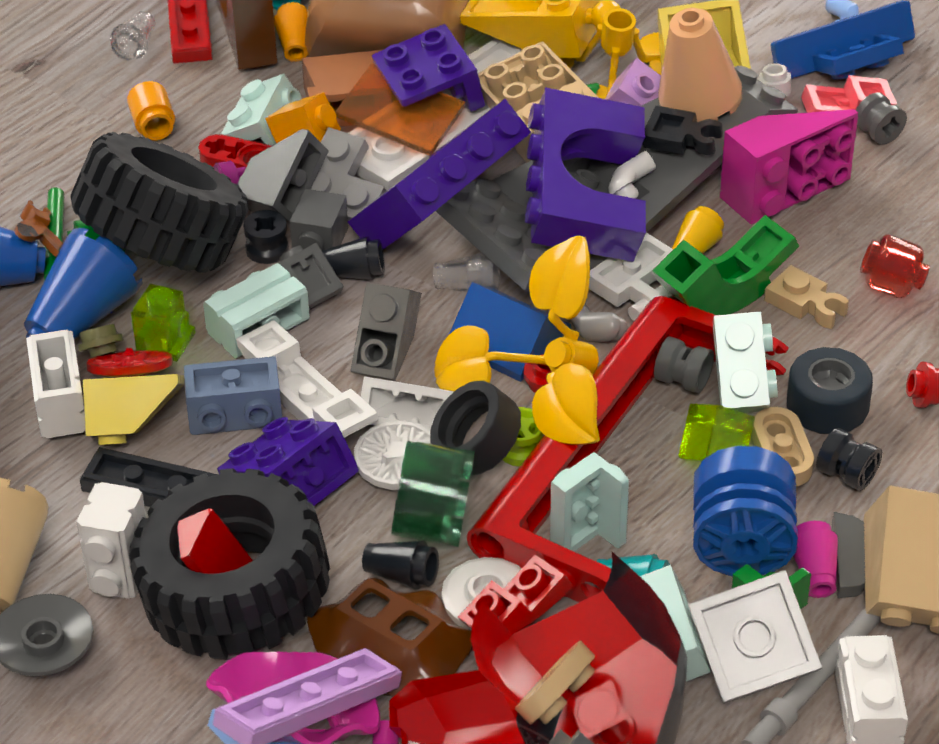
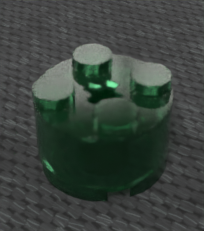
M407 441L399 479V490L395 503L391 535L459 547L463 519L456 518L454 515L464 517L470 483L460 481V478L470 480L475 451L418 441Z

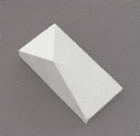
M364 376L361 398L378 412V420L370 425L377 426L385 422L407 421L420 424L430 430L436 413L443 402L454 391Z

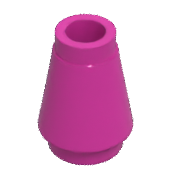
M824 521L801 523L797 526V551L793 557L798 569L803 567L811 573L809 596L814 598L828 597L837 590L838 536L832 531L831 526Z

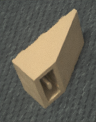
M543 41L528 46L521 52L499 63L492 64L484 71L478 73L483 97L489 108L492 109L502 100L506 99L527 127L531 106L533 103H540L545 87L599 98ZM529 129L532 133L514 146L526 163L531 161L527 159V149L530 137L534 134V129Z

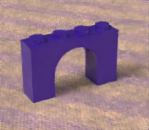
M545 87L540 103L532 104L528 118V128L534 129V134L530 137L527 149V159L533 160V165L529 168L526 181V191L532 192V197L528 200L525 213V223L531 224V243L554 247L572 237L583 236L586 237L589 254L634 262L646 234V201L590 189L569 174L563 161L572 158H591L624 164L638 155L645 139V107Z
M504 99L350 219L348 224L359 238L369 236L370 240L380 239L384 249L424 221L532 132L508 101Z

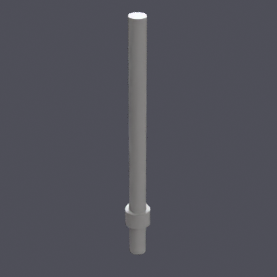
M864 608L819 657L822 670L800 677L782 698H774L761 712V721L742 740L741 744H769L776 735H784L797 721V712L836 670L837 659H839L840 639L845 638V636H867L880 622L881 617L866 614V609Z

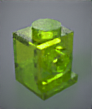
M150 283L131 311L136 350L169 352L172 354L173 361L178 362L196 333L195 326L189 325L190 317L189 312L185 311L183 291Z

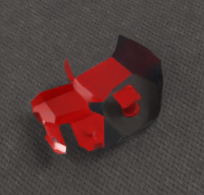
M612 552L610 577L602 592L512 635L481 599L480 608L473 619L471 643L478 670L412 680L389 700V728L401 738L402 744H548L560 729L570 738L579 730L593 744H675L683 713L687 654L682 638L663 601L645 580ZM581 640L595 654V658L590 662L595 672L575 692H572L569 688L566 689L561 696L567 701V704L547 724H544L539 718L532 724H529L515 710V707L548 670L571 647Z

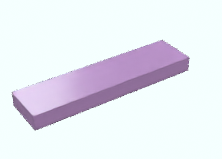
M364 648L216 708L213 726L240 744H268L399 688L402 672Z

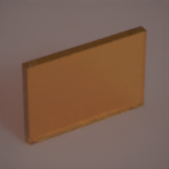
M370 64L335 113L336 117L431 156L464 110L465 101L443 92H438L410 105L402 106L374 64Z

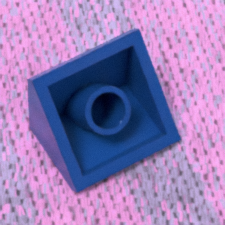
M474 282L471 283L450 331L452 333L454 330L467 325L477 326L485 329L489 335L488 352L529 355L544 354L547 345L551 341L564 337L549 321L548 313L499 290ZM561 320L563 323H565V324L571 329V324H570V323ZM489 361L492 369L520 382L524 379V366L526 363Z

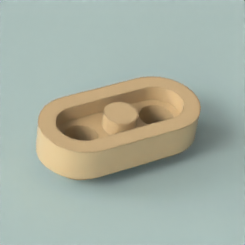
M769 407L759 411L753 420L752 439L755 446L776 452L790 463L796 476V487L805 484L812 476L814 455L798 416L794 412L782 407Z
M581 640L577 642L548 670L519 702L515 710L529 724H532L538 718L544 724H547L567 704V701L561 696L566 689L569 688L572 692H575L593 675L595 669L590 665V662L595 658V654Z

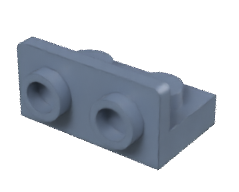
M276 356L184 365L186 405L189 429L192 435L264 428L271 421L282 418Z

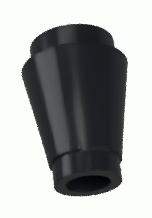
M369 236L328 248L327 250H321L338 277L373 280L374 275L384 274V253L380 239L370 240Z
M423 540L368 543L362 555V568L365 572L373 573L374 575L418 590L422 586H431L434 583L439 568V554L435 547L428 546L426 541Z

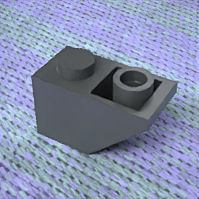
M366 282L350 372L396 380L414 338L422 293L410 289Z

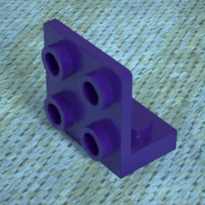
M446 24L428 29L417 36L398 44H393L372 55L373 63L402 106L410 105L447 88L450 89L455 100L460 98L463 100L470 112L485 106L477 68Z
M287 417L278 418L268 423L262 429L264 434L253 442L244 443L234 448L228 454L229 460L217 468L219 474L220 470L232 468L237 473H245L247 468L264 472L265 477H269L272 473L287 480L289 485L293 484L303 491L307 496L308 502L312 503L313 506L359 472L356 461L337 422L315 421L313 418L288 420Z

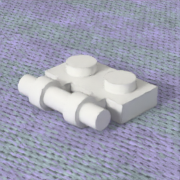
M646 233L634 262L607 258L591 269L589 289L616 307H619L629 299L634 301L635 304L628 308V314L635 321L654 297L676 298L661 285L656 289L649 286L657 280L652 270L673 249Z

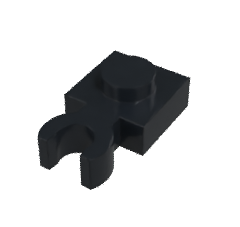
M655 106L645 126V139L642 144L645 148L684 154L686 147L692 146L701 154L712 155L716 149L714 138L710 137L722 138V123L713 119L697 122L696 112Z

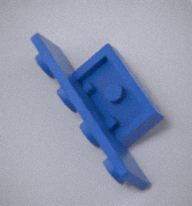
M901 0L773 41L771 43L773 63L786 66L787 71L791 74V79L813 71L830 74L833 79L848 78L849 75L854 76L856 74L855 69L864 66L867 68L885 66L890 63L889 58L904 54L902 42L914 39L915 37L910 2Z

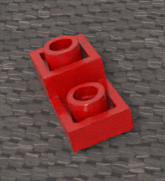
M534 555L504 588L491 580L458 618L472 629L473 619L480 608L482 599L512 635L547 612L574 585L565 574L537 555Z

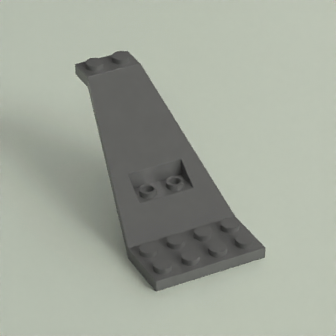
M735 66L742 83V100L734 113L730 115L728 111L718 116V121L722 123L723 136L721 139L710 137L714 138L716 151L714 154H701L692 146H687L684 154L645 148L642 144L638 154L647 151L656 165L655 170L633 183V186L637 188L639 193L636 199L646 201V233L722 164L724 134L726 130L758 116L795 114L798 112L796 107L785 100L786 95L782 91L763 84L757 79L758 74L755 71L744 66ZM659 98L642 105V107H645V126L655 106H660ZM572 158L563 161L566 170L574 179L590 189L609 193L608 186L615 170L622 165L591 158ZM533 160L493 180L482 178L470 182L436 210L440 216L525 291L529 290V279L535 262L545 251L552 248L551 246L531 243V224L525 223L526 207L529 198L532 197V192L526 191V181L529 168L533 165ZM589 254L590 270L609 257Z

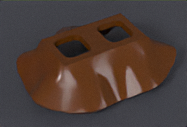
M368 578L362 581L338 602L320 606L312 618L307 616L308 630L318 653L339 659L366 648L402 672L399 688L382 694L385 696L394 697L412 680L455 674L472 647V631L468 628L457 626L447 614L440 597L435 592L429 590L413 592L396 591L379 578ZM369 593L376 594L389 602L374 617H366L352 609L357 602ZM406 616H414L428 624L413 640H406L391 631Z

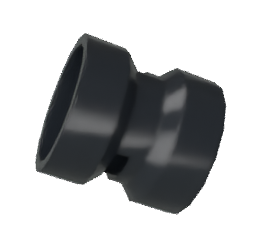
M837 427L823 442L817 457L816 467L817 470L829 476L839 474L844 478L847 485L862 491L870 484L882 460V449L869 442L860 444L854 441L853 434Z

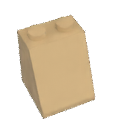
M889 485L864 514L866 614L879 616L882 623L890 626L904 627L911 625V622L930 625V630L939 634V494Z

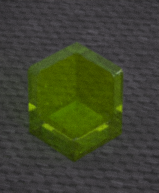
M690 403L679 450V458L687 461L702 462L703 459L718 450L734 446H749L755 417L721 405Z

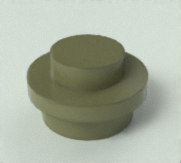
M115 324L93 328L79 333L82 344H79L78 348L79 352L89 350L91 358L117 351L115 343L123 341L122 333L117 334Z

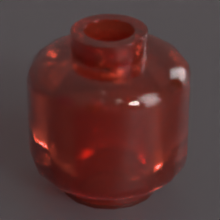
M886 234L879 241L871 240L864 254L860 272L865 274V281L870 288L896 298H904L912 291L913 287L919 290L923 287L930 265L923 263L924 250L920 245L892 234Z

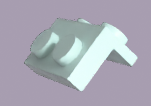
M285 74L265 81L257 79L248 83L241 90V97L236 107L227 116L228 121L221 135L249 141L261 138L265 144L275 145V139L265 118L284 105L302 99L301 94L292 86Z
M593 452L570 469L562 470L551 481L550 541L572 551H576L598 534L616 548L626 543L629 479L618 466L609 464Z

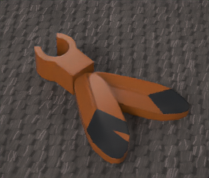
M29 200L20 214L23 221L18 223L14 232L16 236L28 242H34L39 239L57 257L63 242L47 228L50 223L51 211L47 207L40 211L33 206L34 202Z

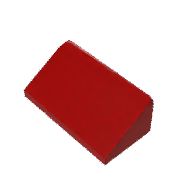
M205 509L178 521L180 558L189 570L199 573L217 574L238 569L253 561L213 509Z

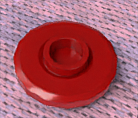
M126 348L123 352L104 354L89 359L87 361V371L94 375L115 378L145 376L172 366L173 358L171 353L165 351H133L132 348Z

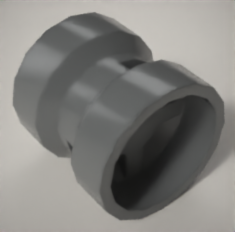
M669 336L665 339L659 350L654 367V378L669 384L677 381L682 383L684 389L701 393L712 371L714 351L700 346L692 349L686 347L684 341Z

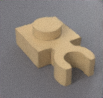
M792 265L765 288V302L800 320L809 313L814 316L815 321L819 325L829 329L834 327L836 313L841 316L847 315L849 300L841 294L826 293V282Z

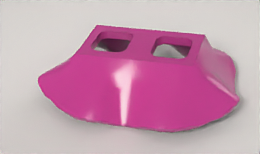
M245 652L216 668L208 677L206 687L226 703H230L338 658L318 652ZM375 697L328 717L327 720L331 727L329 729H309L305 727L272 742L331 744L334 741H345L351 735L375 734L380 725L377 698Z

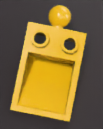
M469 0L460 15L461 24L521 49L543 41L559 58H581L597 30V25L603 24L605 13L611 9L621 7L613 0Z

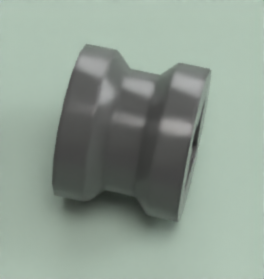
M880 92L868 95L856 109L858 112L857 127L864 132H869L870 137L880 145L888 144L896 139L906 125V112L897 105H891L890 99Z

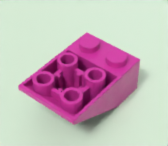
M855 109L758 116L726 130L724 134L720 198L752 225L758 222L764 215L767 217L773 216L786 208L808 200L814 195L851 178L858 112Z

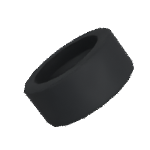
M484 380L469 382L456 389L443 402L436 413L430 429V444L435 454L457 471L465 475H480L501 462L515 444L521 428V412L515 401L496 386ZM488 412L485 423L479 432L469 442L463 444L465 435L471 425L482 414Z

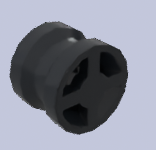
M260 210L248 215L244 220L243 229L247 238L245 243L247 257L259 264H271L280 261L279 258L289 250L288 240L285 236L287 232L285 217L274 210Z

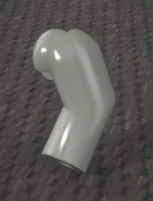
M586 303L575 318L570 319L580 336L589 342L619 341L627 331V323L622 317H618V315L611 312H591Z

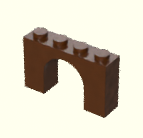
M216 0L238 70L256 69L265 65L277 64L273 0Z

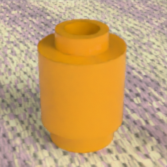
M146 81L134 86L128 93L127 104L137 131L151 140L166 138L172 132L175 124V114L166 89L160 83L154 81Z

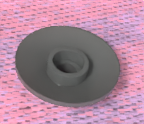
M57 594L34 595L13 603L0 614V664L12 672L26 676L51 675L71 667L86 654L92 643L94 632L90 614L79 602Z

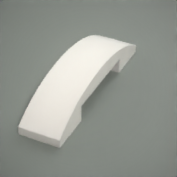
M275 320L236 339L237 346L245 359L276 356L281 404L298 420L313 418L315 421L337 422L344 437L378 420V412L352 389L341 393L302 358L299 342Z

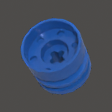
M734 446L721 449L702 460L694 472L693 548L701 562L716 572L733 577V573L746 564L761 575H765L768 572H774L785 566L797 551L798 528L797 513L795 511L796 476L790 463L776 452L758 446Z

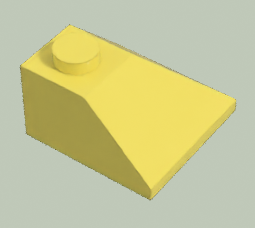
M169 374L84 379L83 395L86 436H98V445L127 443L126 434L138 433L185 385L184 375Z

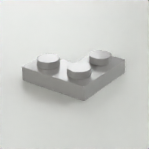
M328 127L321 143L329 151L310 190L346 195L349 221L385 193L386 189L382 185L354 177L369 148L366 140Z

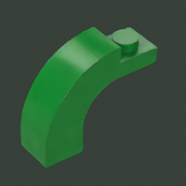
M764 215L732 248L721 256L710 260L687 241L683 240L652 272L661 286L687 306H693L714 315H728L745 308L765 294V288L771 283L769 276L799 247V244L792 234Z

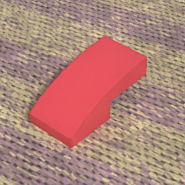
M850 75L844 88L806 84L801 96L807 113L856 110L863 99L876 92H880L889 98L891 105H897L886 79Z

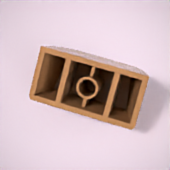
M309 0L305 30V46L308 50L307 57L384 50L393 44H398L428 29L436 28L443 24H446L460 46L464 48L466 25L461 24L460 15L469 0Z

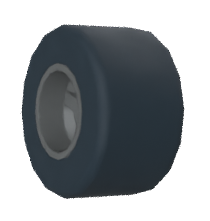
M821 347L808 350L797 357L790 367L787 409L798 416L805 429L819 434H830L838 427L849 432L861 425L869 413L873 387L872 371L867 363L855 353L841 348Z

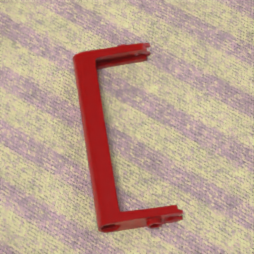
M664 296L654 297L650 300L592 374L597 388V428L600 441L592 444L573 445L552 440L544 435L468 531L466 538L472 552L479 558L505 559L519 565L521 568L534 555H537L566 575L574 586L563 597L570 598L576 602H581L602 592L609 580L611 568L536 534L551 514V481L562 470L570 469L593 452L597 454L654 379L655 362L659 350L667 337L670 336L685 342L686 347L692 349L700 346L713 350L714 362H716L713 318L717 315L693 306L689 307L685 303ZM772 336L773 351L765 352V354L770 356L775 355V353L783 354L788 351L789 347ZM766 360L767 370L775 369L776 375L785 374L786 369L780 363L774 360ZM585 582L593 583V584L596 585L598 588H596V587H594V586H592V585H589V584H587V583H585Z

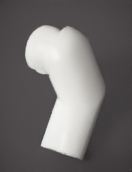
M643 151L619 166L615 170L608 186L609 193L636 199L639 193L637 188L633 186V183L656 169L655 162L647 151Z

